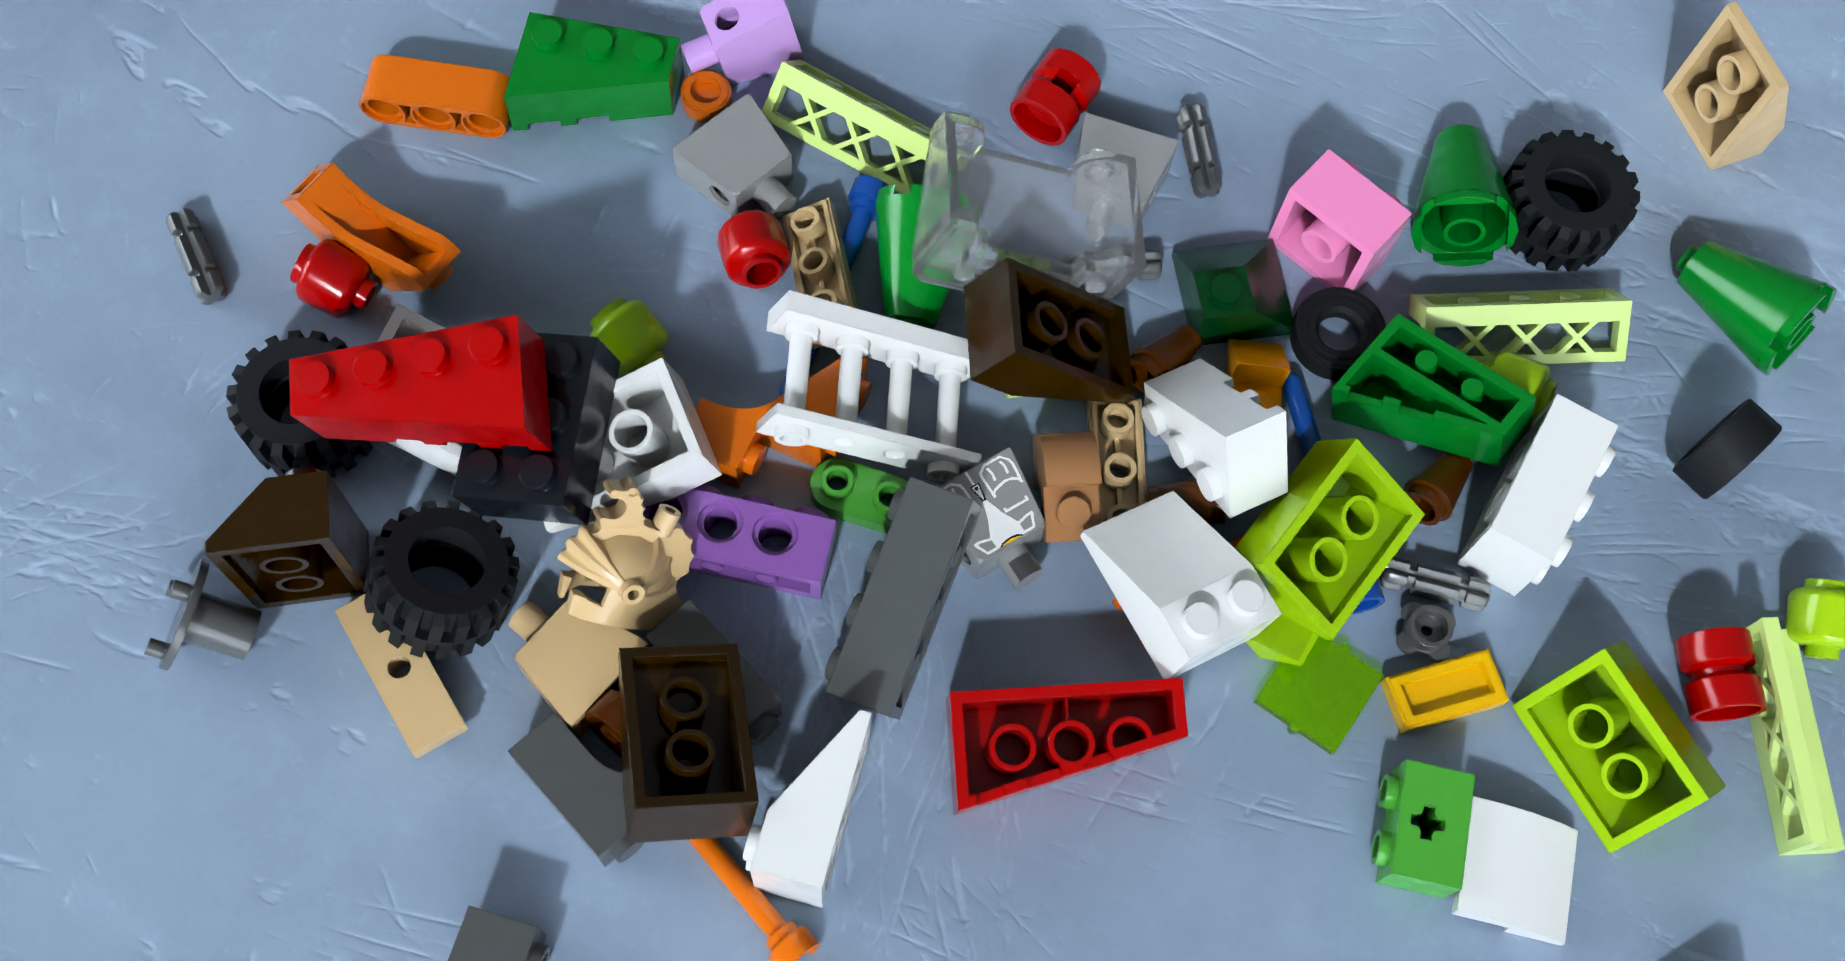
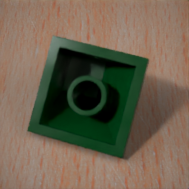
M1273 238L1173 250L1172 259L1187 324L1198 332L1202 345L1226 343L1229 339L1250 340L1290 335L1293 317Z

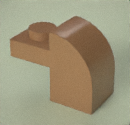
M1092 431L1036 433L1032 435L1035 489H1041L1042 516L1045 522L1043 543L1082 541L1080 534L1084 530L1101 523L1099 484H1102V475L1095 435Z

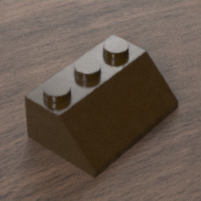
M300 467L288 470L285 476L265 478L205 541L206 556L257 609L366 594L363 590L370 560L369 533L327 470L320 471L316 468Z

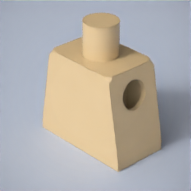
M527 601L516 610L508 624L514 632L527 642L517 652L514 659L525 677L579 740L590 729L585 713L603 694H607L611 689L620 691L619 648L648 647V644L624 628L601 625L568 615L566 612L567 601L552 616H549L533 601Z

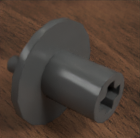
M204 558L199 560L189 583L175 579V581L171 580L165 596L180 600V605L166 642L150 638L144 652L145 655L160 659V669L169 670L183 641L242 660L246 657L259 626L262 611L202 592L209 571L210 560Z

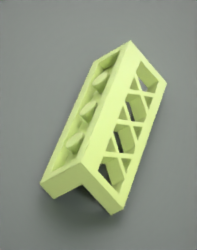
M801 59L782 61L762 108V112L771 124L866 175L876 177L888 185L896 184L895 191L901 194H909L910 186L913 184L907 164L923 159L940 168L933 186L946 189L953 173L965 168L972 153V150ZM787 87L802 95L808 116L792 120L777 112ZM816 103L826 107L827 109L818 112ZM832 113L843 116L852 139L838 144L829 140L826 136L821 117ZM811 121L813 130L803 126L802 124ZM859 126L871 132L861 135ZM876 136L889 141L895 163L880 167L870 162L864 141ZM854 144L857 154L846 149L845 147ZM902 149L915 156L905 159ZM898 168L900 177L889 172V170Z
M1612 288L1410 294L1408 315L1420 323V327L1435 335V328L1456 327L1466 338L1455 348L1481 364L1492 365L1496 357L1504 352L1514 353L1544 364L1617 362L1626 360L1632 300ZM1598 322H1613L1610 347L1590 348L1582 337ZM1558 323L1567 335L1552 349L1540 350L1530 340L1546 324ZM1568 323H1579V324H1577L1574 328H1572ZM1526 324H1529V325H1528L1527 327H1525L1523 330H1521V329L1517 326V325H1526ZM1497 325H1507L1517 335L1501 351L1489 352L1479 342ZM1468 326H1477L1472 332L1466 328ZM1575 343L1580 347L1576 349H1570ZM1524 345H1526L1530 350H1520V349H1521ZM1474 346L1479 350V352H1468Z
M1762 617L1746 627L1751 632L1756 664L1748 672L1761 677L1767 710L1751 716L1749 719L1779 856L1836 853L1844 850L1845 844L1799 644L1789 638L1787 629H1781L1778 617Z

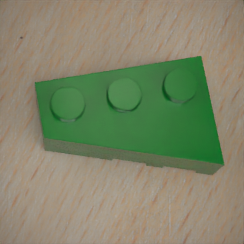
M1399 313L1331 389L1333 420L1497 467L1530 430L1536 402L1534 395Z

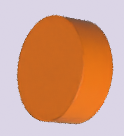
M697 71L690 74L682 83L680 92L683 109L689 117L696 121L708 122L732 105L730 84L722 74L716 71Z

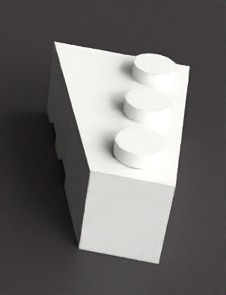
M1200 358L1144 382L1146 406L1142 407L1141 413L1148 431L1155 437L1159 435L1169 446L1175 463L1180 468L1187 467L1193 474L1203 496L1210 502L1215 500L1227 516L1232 518L1288 492L1286 410L1278 405L1265 409L1257 404L1261 402L1258 393L1251 389L1241 393L1232 388L1235 386L1232 377Z

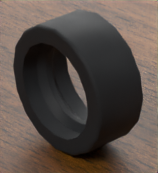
M1747 399L1698 441L1674 466L1673 472L1702 499H1708L1758 457L1779 435L1782 426L1752 399Z

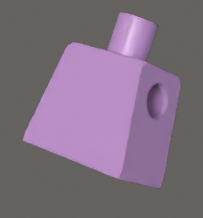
M714 0L704 5L699 11L708 34L681 44L682 51L692 73L721 63L729 84H738L778 72L782 61L798 59L805 61L784 0Z

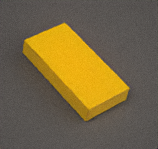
M1488 648L1385 677L1380 682L1400 735L1503 706L1510 701Z

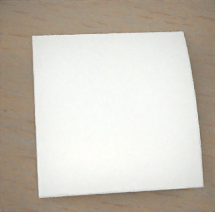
M1473 796L1462 890L1454 893L1451 914L1503 926V932L1560 946L1564 945L1566 941L1578 830L1533 812Z

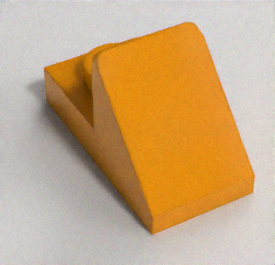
M1229 339L1226 352V374L1233 378L1235 386L1232 388L1240 393L1248 389L1255 391L1259 394L1261 401L1257 404L1265 409L1276 405L1281 407L1282 386L1290 373V364L1281 344Z

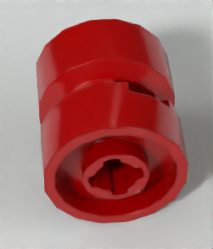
M1063 48L1051 49L1033 71L1032 78L1023 85L1011 102L1009 111L1012 120L1027 136L1039 143L1049 146L1062 144L1078 123L1080 114L1087 110L1100 91L1101 80L1099 74L1086 59L1077 53Z
M1741 627L1705 629L1681 636L1674 641L1680 671L1684 672L1685 676L1692 678L1684 686L1690 720L1705 723L1731 721L1751 717L1767 710L1761 677L1748 672L1756 664L1750 630Z

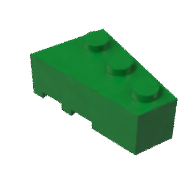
M529 12L504 94V101L513 131L530 130L529 124L561 121L562 126L578 125L577 119L609 116L610 121L673 115L684 76L680 38Z

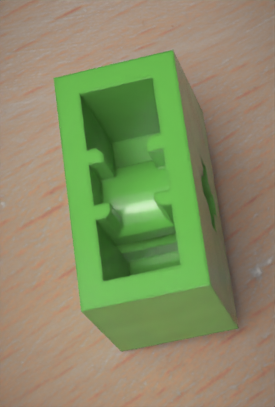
M1406 759L1393 769L1390 774L1386 773L1384 775L1378 796L1379 807L1385 809L1383 830H1377L1371 847V863L1378 865L1376 883L1443 899L1462 890L1475 783L1474 774ZM1418 817L1419 827L1411 824V820ZM1420 829L1428 831V835L1424 838H1420Z

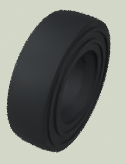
M1325 288L1311 294L1298 307L1292 320L1290 343L1296 358L1307 370L1324 379L1339 381L1384 330L1386 323L1379 308L1365 295L1348 288ZM1332 317L1348 321L1356 330V345L1348 350H1335L1328 347L1319 336V324L1325 319Z

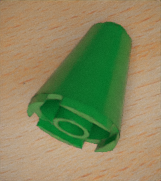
M1454 125L1441 131L1435 139L1411 221V237L1414 247L1418 252L1421 253L1422 248L1433 254V261L1441 265L1465 267L1483 264L1493 259L1494 251L1505 244L1507 251L1514 244L1519 231L1518 215L1484 132L1472 125Z
M896 184L887 185L878 190L875 201L883 316L934 329L978 222L980 207L976 203L972 208H968L969 197L941 187L911 184L909 194H894Z
M1712 241L1706 242L1701 247L1693 244L1682 255L1675 268L1681 272L1677 283L1747 359L1765 375L1770 374L1772 367L1777 370L1806 340L1815 328L1811 325L1815 319L1814 310L1817 308L1826 313L1836 296L1837 290L1826 282Z

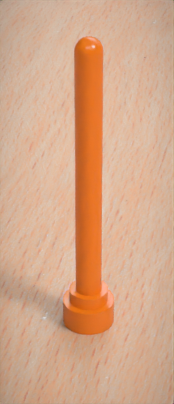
M717 838L688 840L769 938L766 946L771 950L768 956L771 961H797L808 951L812 955L818 950L821 944L805 925L798 927L793 920L786 922L760 889L754 887L751 878Z

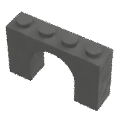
M690 600L645 636L648 647L730 644ZM739 654L750 740L754 745H758L768 738L779 726L780 721L777 717L782 714L781 700ZM552 713L508 750V753L518 767L605 867L614 859L619 863L626 861L643 846L645 842L628 843L622 772L610 769L597 761L555 713Z

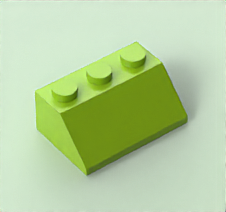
M1357 438L1316 441L1288 478V492L1269 502L1236 545L1235 549L1253 565L1283 615L1326 640H1333L1424 517L1425 513Z
M1625 640L1602 649L1512 705L1610 854L1704 803L1726 787Z

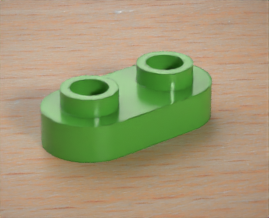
M830 459L821 463L812 473L810 495L814 506L828 516L878 532L888 533L892 521L888 519L889 507L883 505L879 499L885 494L894 495L898 488L905 489L908 481L899 476L848 460ZM833 478H841L846 481L847 486L841 490H833L827 483Z

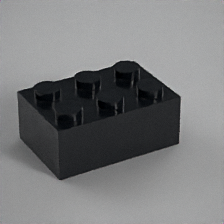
M537 333L545 341L552 451H535L526 446L505 445L504 449L483 448L477 444L463 443L451 496L479 515L588 525L614 398L615 383L618 378L621 362L598 337Z

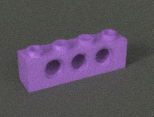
M702 484L673 499L645 507L643 515L653 520L660 504L671 505L681 512L682 517L678 522L684 532L690 534L693 539L691 551L694 554V558L690 562L689 571L821 600L836 542V520L829 519L826 513L811 507H798L796 511L775 507L774 503L770 500L756 495H744L742 499L721 495L720 491L706 484ZM720 523H727L736 528L735 532L726 539H715L707 534L714 525ZM772 535H781L790 541V544L785 549L776 552L769 551L761 545L767 537Z

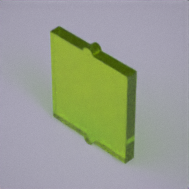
M1319 636L1302 666L1283 662L1278 664L1253 703L1286 724L1287 731L1290 734L1298 732L1330 755H1333L1384 675L1351 654L1349 645L1342 644L1339 646L1332 640H1326Z

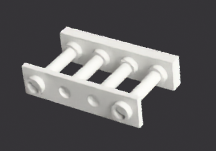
M789 290L769 310L767 331L784 335L790 341L784 403H777L757 421V433L773 436L776 442L786 446H803L806 444L926 473L930 480L946 483L981 463L982 454L956 448L960 384L970 378L968 339ZM813 343L836 349V352L841 355L835 417L806 410ZM863 357L885 362L886 366L890 368L886 430L857 423ZM912 370L934 375V378L939 381L935 442L907 435Z

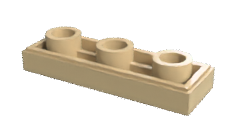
M828 197L783 215L782 219L791 252V264L797 292L858 309L836 207ZM812 344L813 349L822 347L818 344Z
M1135 399L1128 404L1087 401L1086 404L1087 431L1094 433L1100 457L1102 484H1099L1101 523L1147 503L1141 399ZM1111 470H1119L1123 472L1126 477H1115L1111 473Z
M366 594L334 610L412 755L418 759L467 731L469 728L426 651H424L422 658L410 655L411 646L403 643L399 648H396L388 642L390 635L388 630L378 633L372 625L374 613L366 612L364 605ZM405 665L411 666L406 676L395 678V673L400 667Z

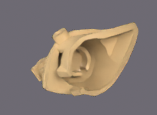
M627 476L620 480L606 479L603 482V486L612 499L619 500L614 506L609 508L594 507L595 522L589 525L583 524L578 528V535L569 537L565 542L567 548L558 554L557 559L572 568V570H561L557 594L559 598H564L566 592L570 590L566 606L568 615L584 621L617 628L652 630L684 604V601L677 594L676 585L681 577L689 573V565L694 558V554L691 551L693 539L690 534L684 532L678 522L681 512L677 508L668 504H660L653 520L648 519L643 515V511L646 509L642 503L644 499L632 478ZM579 585L596 587L604 591L605 595L600 604L580 590L573 588Z

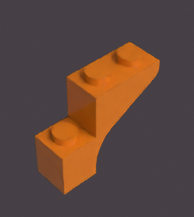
M333 162L317 165L281 202L321 241L333 239L365 259L371 268V273L389 291H425L427 288L432 291L438 288L452 274L454 268L450 263L461 253L444 235L373 199L349 179Z
M840 358L808 379L806 410L835 417ZM862 358L858 412L866 404L873 385L872 382L867 380L868 359ZM784 394L766 405L755 408L727 407L702 397L695 408L722 472V475L715 479L738 490L747 474L754 476L758 472L765 458L767 447L814 468L825 462L829 454L837 457L839 452L806 444L803 446H786L776 442L773 436L756 432L757 421L777 403L783 404Z

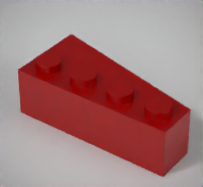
M518 314L289 359L290 416L324 438L396 442L397 439L419 440L428 445H447L448 442L473 443L483 448L504 449V446L508 445L526 446L535 451H552L545 341Z
M1183 678L950 692L946 699L954 815L1178 743L1188 737Z

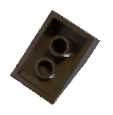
M1008 257L964 286L971 381L1011 396L1128 404L1135 400L1123 307Z
M738 644L619 648L622 780L628 843L748 836L759 799Z

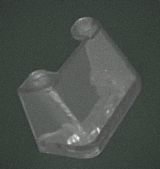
M944 110L932 126L912 246V271L919 281L964 291L965 285L1008 257L1110 302L1147 267L1136 159L1134 157L1114 153L1104 148H1097L1086 152L1069 169L981 148L985 142L984 126L979 120L964 113Z

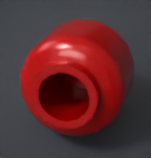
M760 210L743 211L728 219L718 232L717 246L724 269L728 277L738 285L754 289L766 288L777 282L790 266L791 252L780 221L768 212Z
M325 239L316 246L311 243L307 244L300 253L290 275V281L296 283L297 297L302 302L335 318L345 317L354 307L363 311L370 302L377 287V282L369 279L371 268L366 260L333 239Z

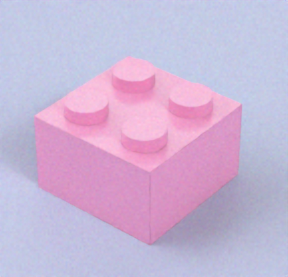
M1328 149L1289 189L1267 239L1273 238L1274 246L1326 288L1342 287L1358 291L1383 265L1412 213L1402 205L1395 195L1383 191L1362 175L1352 162L1340 158Z

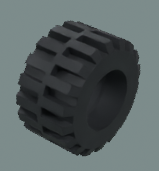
M1562 130L1558 137L1551 131L1542 134L1538 141L1533 139L1525 145L1503 177L1518 215L1519 231L1514 244L1509 248L1515 255L1521 251L1528 256L1525 262L1536 266L1538 262L1545 263L1546 270L1557 272L1561 265H1564L1567 272L1579 270L1583 264L1587 267L1593 265L1601 256L1608 252L1634 219L1638 211L1635 207L1640 202V191L1633 189L1639 182L1636 173L1627 171L1626 167L1630 162L1624 155H1615L1612 152L1614 149L1612 144L1606 140L1603 144L1594 141L1595 135L1586 132L1579 137L1575 135L1574 130ZM1548 190L1567 195L1577 203L1582 212H1575L1564 208L1551 197Z
M301 330L288 331V339L279 341L278 337L274 335L265 340L268 346L260 352L253 347L245 354L249 360L246 366L237 364L232 373L237 384L227 386L226 398L232 405L226 409L230 421L235 426L234 430L267 470L272 468L277 476H285L288 470L310 467L320 471L327 470L330 476L335 478V469L344 466L348 472L357 466L354 457L358 453L367 456L373 449L370 441L327 439L302 423L285 424L280 422L282 413L290 402L289 359L348 348L344 341L337 337L329 341L324 332L312 330L309 338H305Z
M428 501L422 503L421 511L419 512L412 506L401 510L398 521L390 518L383 525L381 535L376 536L372 547L363 590L366 592L364 599L366 612L374 613L372 625L378 633L386 630L390 632L388 639L390 644L396 648H399L403 643L411 646L410 655L422 658L424 651L435 652V660L448 659L452 650H456L459 656L462 657L472 653L475 643L481 647L485 646L491 641L494 631H499L504 623L516 590L520 565L519 557L513 556L515 545L511 537H500L503 527L495 519L487 523L482 519L483 515H479L472 509L470 512L460 510V502L448 501L446 508L437 507L436 501ZM431 566L447 568L462 576L470 586V589L454 594L435 592L419 583L412 572Z

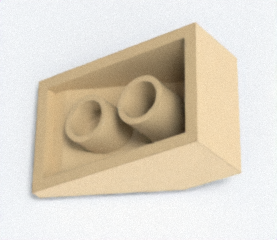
M1737 1L1728 3L1663 90V93L1710 171L1761 154L1785 127L1789 93L1787 80Z

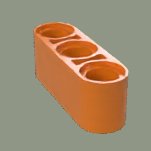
M393 55L375 56L371 61L359 107L368 117L387 124L485 138H498L506 134L510 119L504 101V94L510 77L491 69Z

